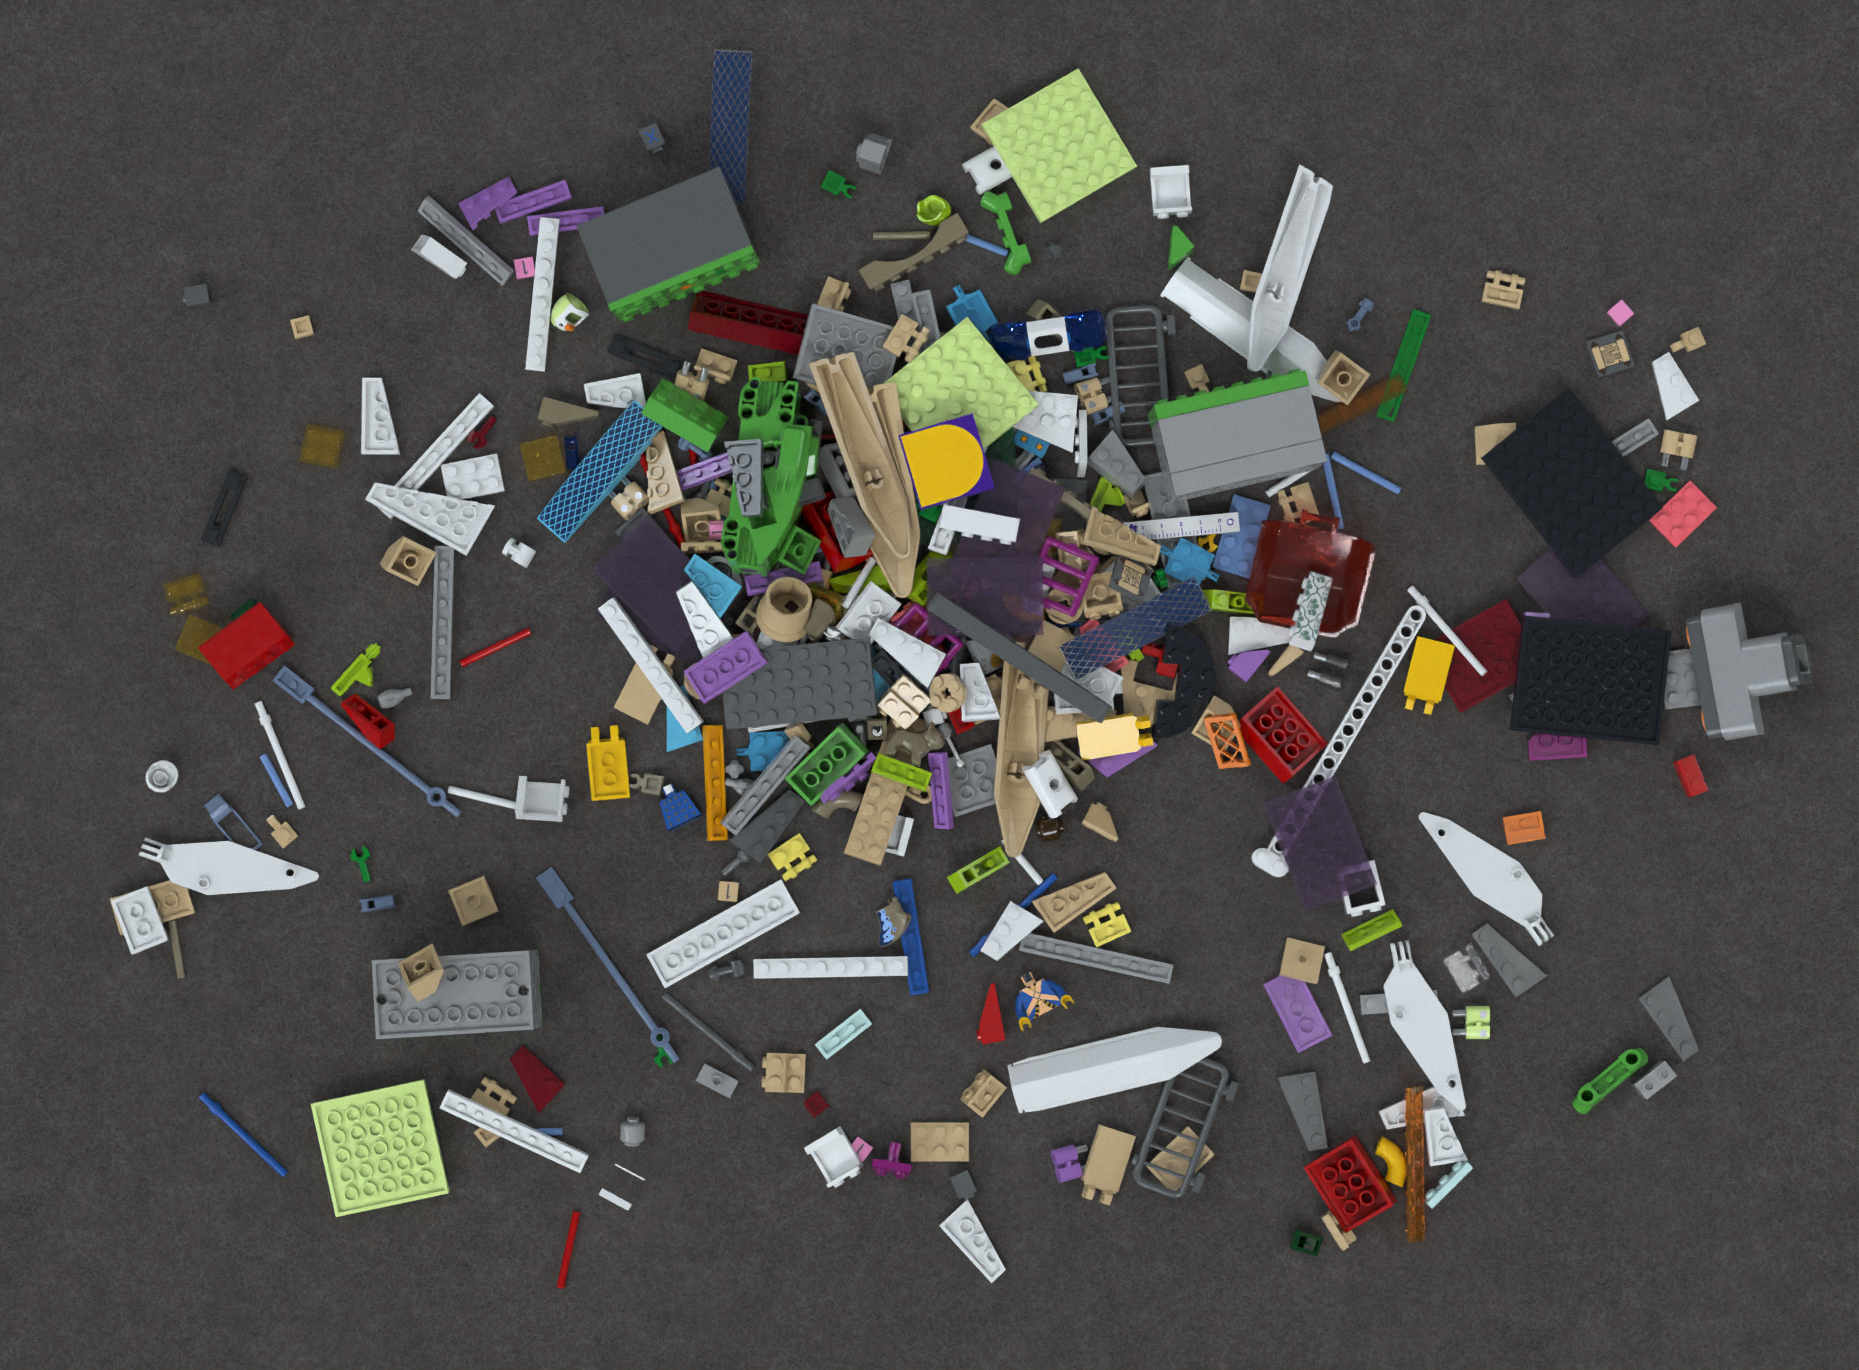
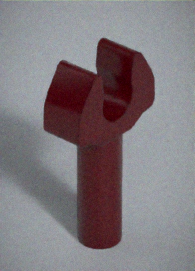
M491 416L479 431H470L467 441L473 443L478 438L474 448H483L487 444L485 435L497 420Z

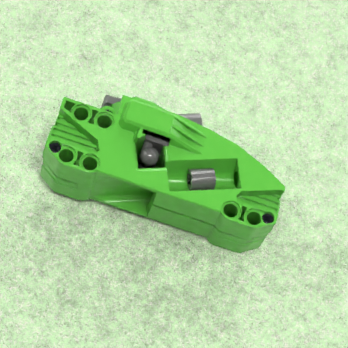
M752 377L741 390L738 409L741 424L738 441L763 440V516L745 518L742 516L736 493V485L733 481L729 515L723 523L721 547L734 574H741L742 572L761 574L762 577H766L777 563L776 559L793 526H797L803 506L826 498L821 479L816 478L821 456L823 420L810 419L808 422L806 416L800 415L802 396L799 383L796 381H787L784 385L781 382L762 381L758 377Z

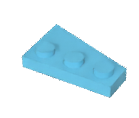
M681 686L680 689L682 690V692L685 694V696L687 697V699H688L689 702H690V699H689V696H688V693H687L685 687H684V686ZM667 706V752L703 740L699 726L686 733Z

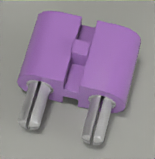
M1074 1144L1051 1150V1158L1053 1164H1055V1173L1059 1183L1082 1177L1085 1165L1080 1166V1163H1078V1154L1088 1151L1087 1145L1075 1147Z

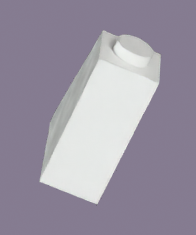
M422 234L411 249L452 278L457 279V277H461L466 270L465 266L467 263L429 236Z

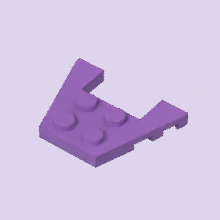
M1153 741V745L1141 746V749H1138L1136 752L1088 759L1086 761L1104 776L1109 777L1157 747L1158 744Z

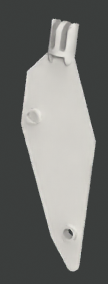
M1426 812L1419 814L1421 823L1475 897L1524 926L1538 946L1543 944L1542 941H1548V936L1550 938L1554 936L1541 917L1542 893L1520 862L1449 819ZM1438 830H1442L1444 836H1439Z
M145 837V842L161 848L159 850L144 844L141 846L144 850L158 854L157 857L139 852V856L161 863L172 883L206 895L293 889L314 882L319 878V874L315 871L230 841L166 845ZM293 870V876H287V871Z
M1409 940L1404 941V946L1402 941L1397 942V951L1395 944L1390 943L1394 967L1383 987L1391 1025L1437 1092L1457 1110L1463 1111L1466 1108L1448 1013L1414 965ZM1450 1080L1455 1083L1453 1088L1449 1086Z

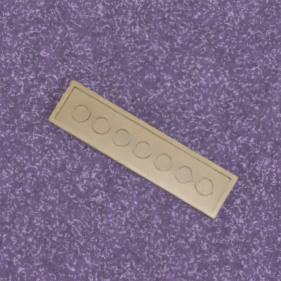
M892 717L887 727V739H883L879 753L885 755L887 742L892 738L896 728L892 722ZM917 718L906 731L921 734L928 727H926L925 720ZM900 749L895 753L896 760L911 764L912 755L908 754L904 749ZM871 773L844 854L881 866L908 787L907 785Z

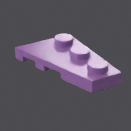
M508 176L458 204L470 227L474 230L478 227L477 223L484 218L486 220L491 216L490 212L495 207H501L517 191Z
M872 752L866 756L861 766L857 763L848 772L847 777L845 775L841 776L824 790L820 797L824 804L830 800L832 802L841 796L840 793L842 791H849L855 786V782L858 780L862 782L869 776L868 772L876 759Z

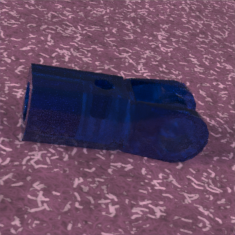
M577 435L568 438L564 436L567 470H575L579 465ZM568 445H575V449L568 450Z

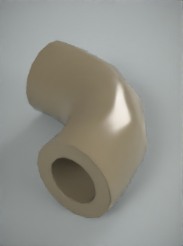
M844 790L840 793L841 796L833 802L830 800L824 804L819 799L812 810L827 819L838 808H848L855 812L864 795L853 790L847 792Z

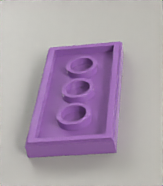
M747 630L683 672L703 704H706L768 664V661Z
M1278 976L1263 984L1298 1053L1333 1036L1305 981Z

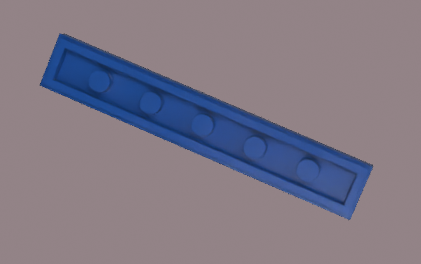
M912 878L893 881L894 894L898 898V902H900L903 911L911 915L909 926L901 936L904 956H908L907 978L910 996L929 993Z

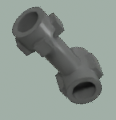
M741 959L730 961L731 966L719 969L716 966H712L711 969H708L710 980L718 981L719 976L733 973L734 977L744 975V963Z

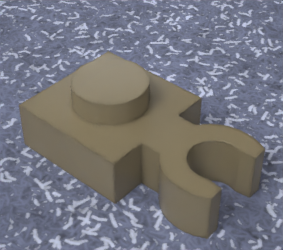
M645 773L643 779L637 774H631L632 778L637 779V783L634 785L629 784L630 788L637 790L641 787V792L644 794L661 796L665 780L663 776Z

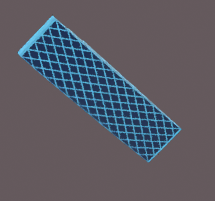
M634 400L610 427L537 517L542 524L564 543L567 542L641 459L640 455L649 447L653 437L662 429V425L641 414L644 407Z

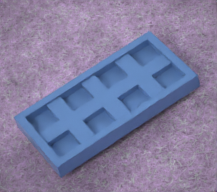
M1233 495L1228 513L1238 512L1240 532L1222 533L1212 568L1249 579L1271 505Z

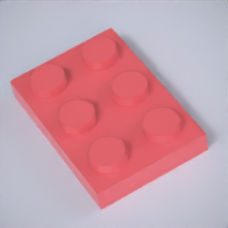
M1689 481L1648 521L1676 548L1717 507Z

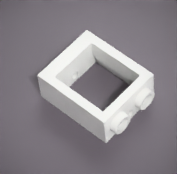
M1375 860L1335 869L1346 914L1351 913V916L1354 917L1362 915L1363 910L1370 909V912L1382 910L1381 906L1385 905ZM1370 869L1378 902L1351 908L1343 875Z

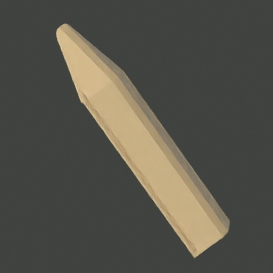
M843 353L836 355L830 360L824 358L809 363L861 509L893 553L899 559H904L911 551L907 495L855 353Z
M896 382L878 384L873 386V388L867 389L907 495L910 554L904 559H899L864 511L863 514L875 532L870 549L893 593L897 597L905 598L912 591L921 534L912 480L898 435L904 434Z
M1015 641V643L1028 650L1030 644ZM1004 660L994 799L1005 851L1009 857H1018L1022 853L1040 805V800L1022 769L1025 766H1032L1040 759L1039 754L1044 752L1049 689L1046 690L1043 698L1040 700L1033 697L1038 683L1032 680L1029 681L1026 689L1023 691L1019 690L1016 686L1022 675L1019 674L1020 672H1018L1017 668Z

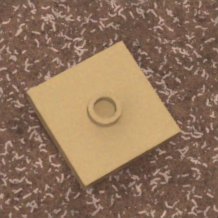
M485 876L448 890L462 926L499 912Z
M1287 938L1279 975L1317 984L1325 946Z

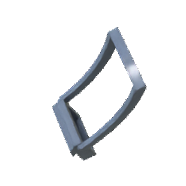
M218 793L204 805L214 823L231 842L233 840L218 822L233 811L259 842L252 849L257 851L263 845L240 815L226 803L221 794Z

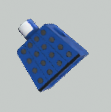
M673 784L662 788L666 799L660 801V806L668 832L702 816L685 790L677 793Z

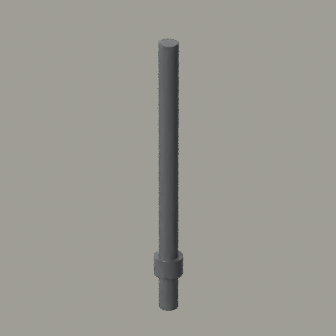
M667 992L663 995V1000L731 1055L732 1060L736 1063L739 1062L750 1072L755 1065L744 1057L745 1054L740 1050H735Z

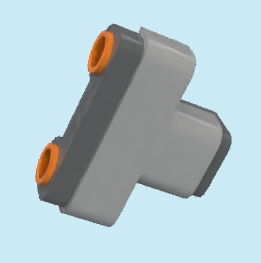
M1741 603L1703 609L1701 614L1687 617V640L1692 652L1701 701L1702 723L1709 739L1724 737L1725 740H1734L1765 734L1759 697L1797 690V686L1812 683L1811 669L1814 668L1811 649H1807L1805 637L1802 634L1787 636V633H1778L1748 639Z

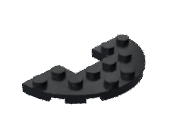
M1170 624L1166 626L1162 662L1166 664H1179L1175 699H1156L1152 728L1153 738L1171 737L1190 728L1204 713L1215 689V666L1206 645L1190 631Z

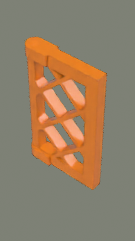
M1236 713L1205 716L1204 722L1219 769L1250 766L1251 762ZM1225 721H1232L1233 728L1225 724ZM1214 722L1220 725L1217 731L1213 728L1212 723ZM1221 727L1231 732L1228 739L1218 733ZM1233 734L1236 735L1239 746L1230 740ZM1216 736L1225 742L1222 748L1219 747ZM1226 744L1237 749L1234 755L1224 750ZM1238 751L1242 754V760L1235 757ZM1222 754H1224L1225 756H1227V757L1230 758L1231 760H1230V761H1224V760H1223V757H1222Z

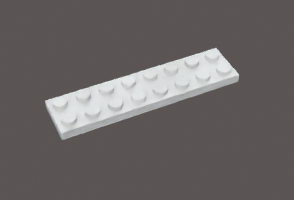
M779 880L646 955L664 988H667L798 915L800 912L783 881Z

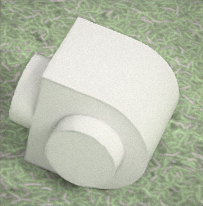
M929 706L923 712L926 727L929 726L931 721L934 722V726L946 723L945 719L948 718L947 712H942L933 706Z

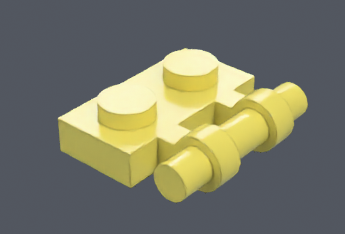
M1035 356L1028 357L1030 365H1026L1024 358L1006 364L1027 391H1036V387L1039 388L1040 392L1048 391L1045 385L1047 383L1045 377L1043 378L1040 371L1041 365L1039 361L1037 362ZM1030 371H1033L1036 381H1032L1029 374Z
M800 833L768 854L777 870L784 866L787 869V872L781 875L785 882L790 878L794 879L798 876L799 872L805 868L809 869L812 867L811 864L817 861L814 854L808 858L805 856L804 853L810 850ZM799 857L802 862L792 868L790 862Z
M1118 902L1112 905L1109 903L1105 905V908L1096 912L1091 911L1089 915L1083 917L1085 924L1093 922L1095 927L1088 931L1096 947L1131 932L1124 914L1116 917L1114 913L1121 909ZM1109 914L1111 920L1100 924L1099 918Z

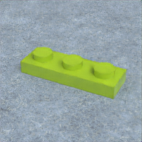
M878 753L871 770L872 773L926 792L932 776L931 772Z
M1392 909L1341 935L1349 950L1352 951L1402 927V924Z

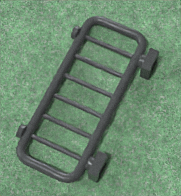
M1154 305L1115 307L1107 313L1106 325H1102V336H1107L1113 419L1109 420L1110 431L1114 430L1125 447L1155 445L1153 437L1139 439L1123 438L1121 426L1148 425L1150 422L1121 423L1120 407L1155 405L1157 401L1119 404L1118 389L1160 386L1161 400L1168 399L1169 402L1164 332H1167V336H1175V316L1167 315L1166 320L1163 321L1161 311ZM1151 312L1155 316V325L1113 327V318L1118 314ZM1156 329L1157 344L1115 347L1114 332ZM1157 348L1158 363L1116 366L1115 351ZM1159 367L1160 382L1118 385L1117 370Z
M1206 1057L1197 1063L1216 1069L1221 1073L1218 1085L1185 1072H1181L1179 1075L1217 1088L1212 1103L1173 1089L1172 1086L1176 1076L1166 1080L1139 1154L1135 1153L1132 1160V1165H1135L1133 1170L1135 1182L1141 1187L1170 1198H1181L1187 1193L1189 1186L1193 1187V1192L1200 1194L1206 1175L1198 1172V1175L1195 1176L1194 1173L1222 1096L1225 1095V1100L1233 1103L1239 1084L1233 1081L1230 1085L1227 1084L1229 1073L1223 1064ZM1170 1092L1210 1106L1206 1120L1203 1121L1165 1107ZM1163 1110L1203 1124L1199 1139L1158 1125ZM1156 1129H1161L1197 1143L1192 1158L1152 1143ZM1150 1146L1190 1161L1186 1175L1184 1176L1146 1162ZM1143 1165L1183 1179L1181 1188L1174 1191L1141 1177Z

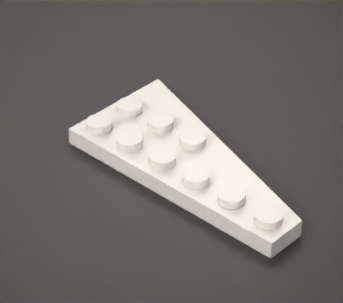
M1028 391L1039 406L1013 427L1073 453L1078 395Z
M374 483L366 497V501L465 556L468 555L495 508L494 505L460 500L458 498L403 489L380 483Z

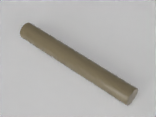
M930 231L873 232V240L930 239Z
M170 921L168 924L177 978H185L176 921Z

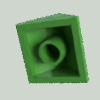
M1173 226L1171 230L1168 270H1172L1188 257L1195 247L1178 226Z
M794 525L776 560L778 563L805 575L821 540Z

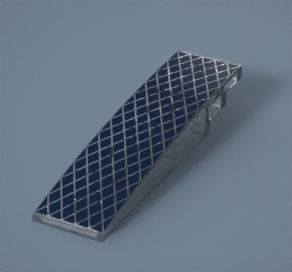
M714 49L708 171L720 167L730 185L737 205L745 206L752 51Z
M1192 576L1057 646L1073 680L1076 681L1164 636L1167 624L1181 627L1210 612L1212 608L1196 577Z

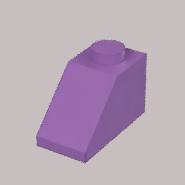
M1270 651L1241 652L1238 656L1234 654L1227 662L1230 665L1227 669L1246 683Z

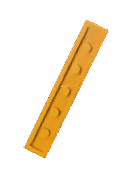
M704 725L702 729L707 841L728 840L727 828L720 823L727 815L726 788L724 785L723 725Z

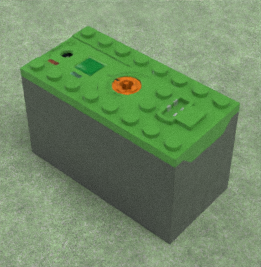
M720 167L576 225L610 311L619 321H631L635 318L634 315L639 313L642 315L652 312L654 307H665L670 304L669 301L682 300L687 297L688 293L693 291L694 293H699L705 290V286L710 284L716 286L723 282L722 279L727 277L730 279L736 278L741 275L740 272L744 270L748 272L753 271L761 264L730 185Z

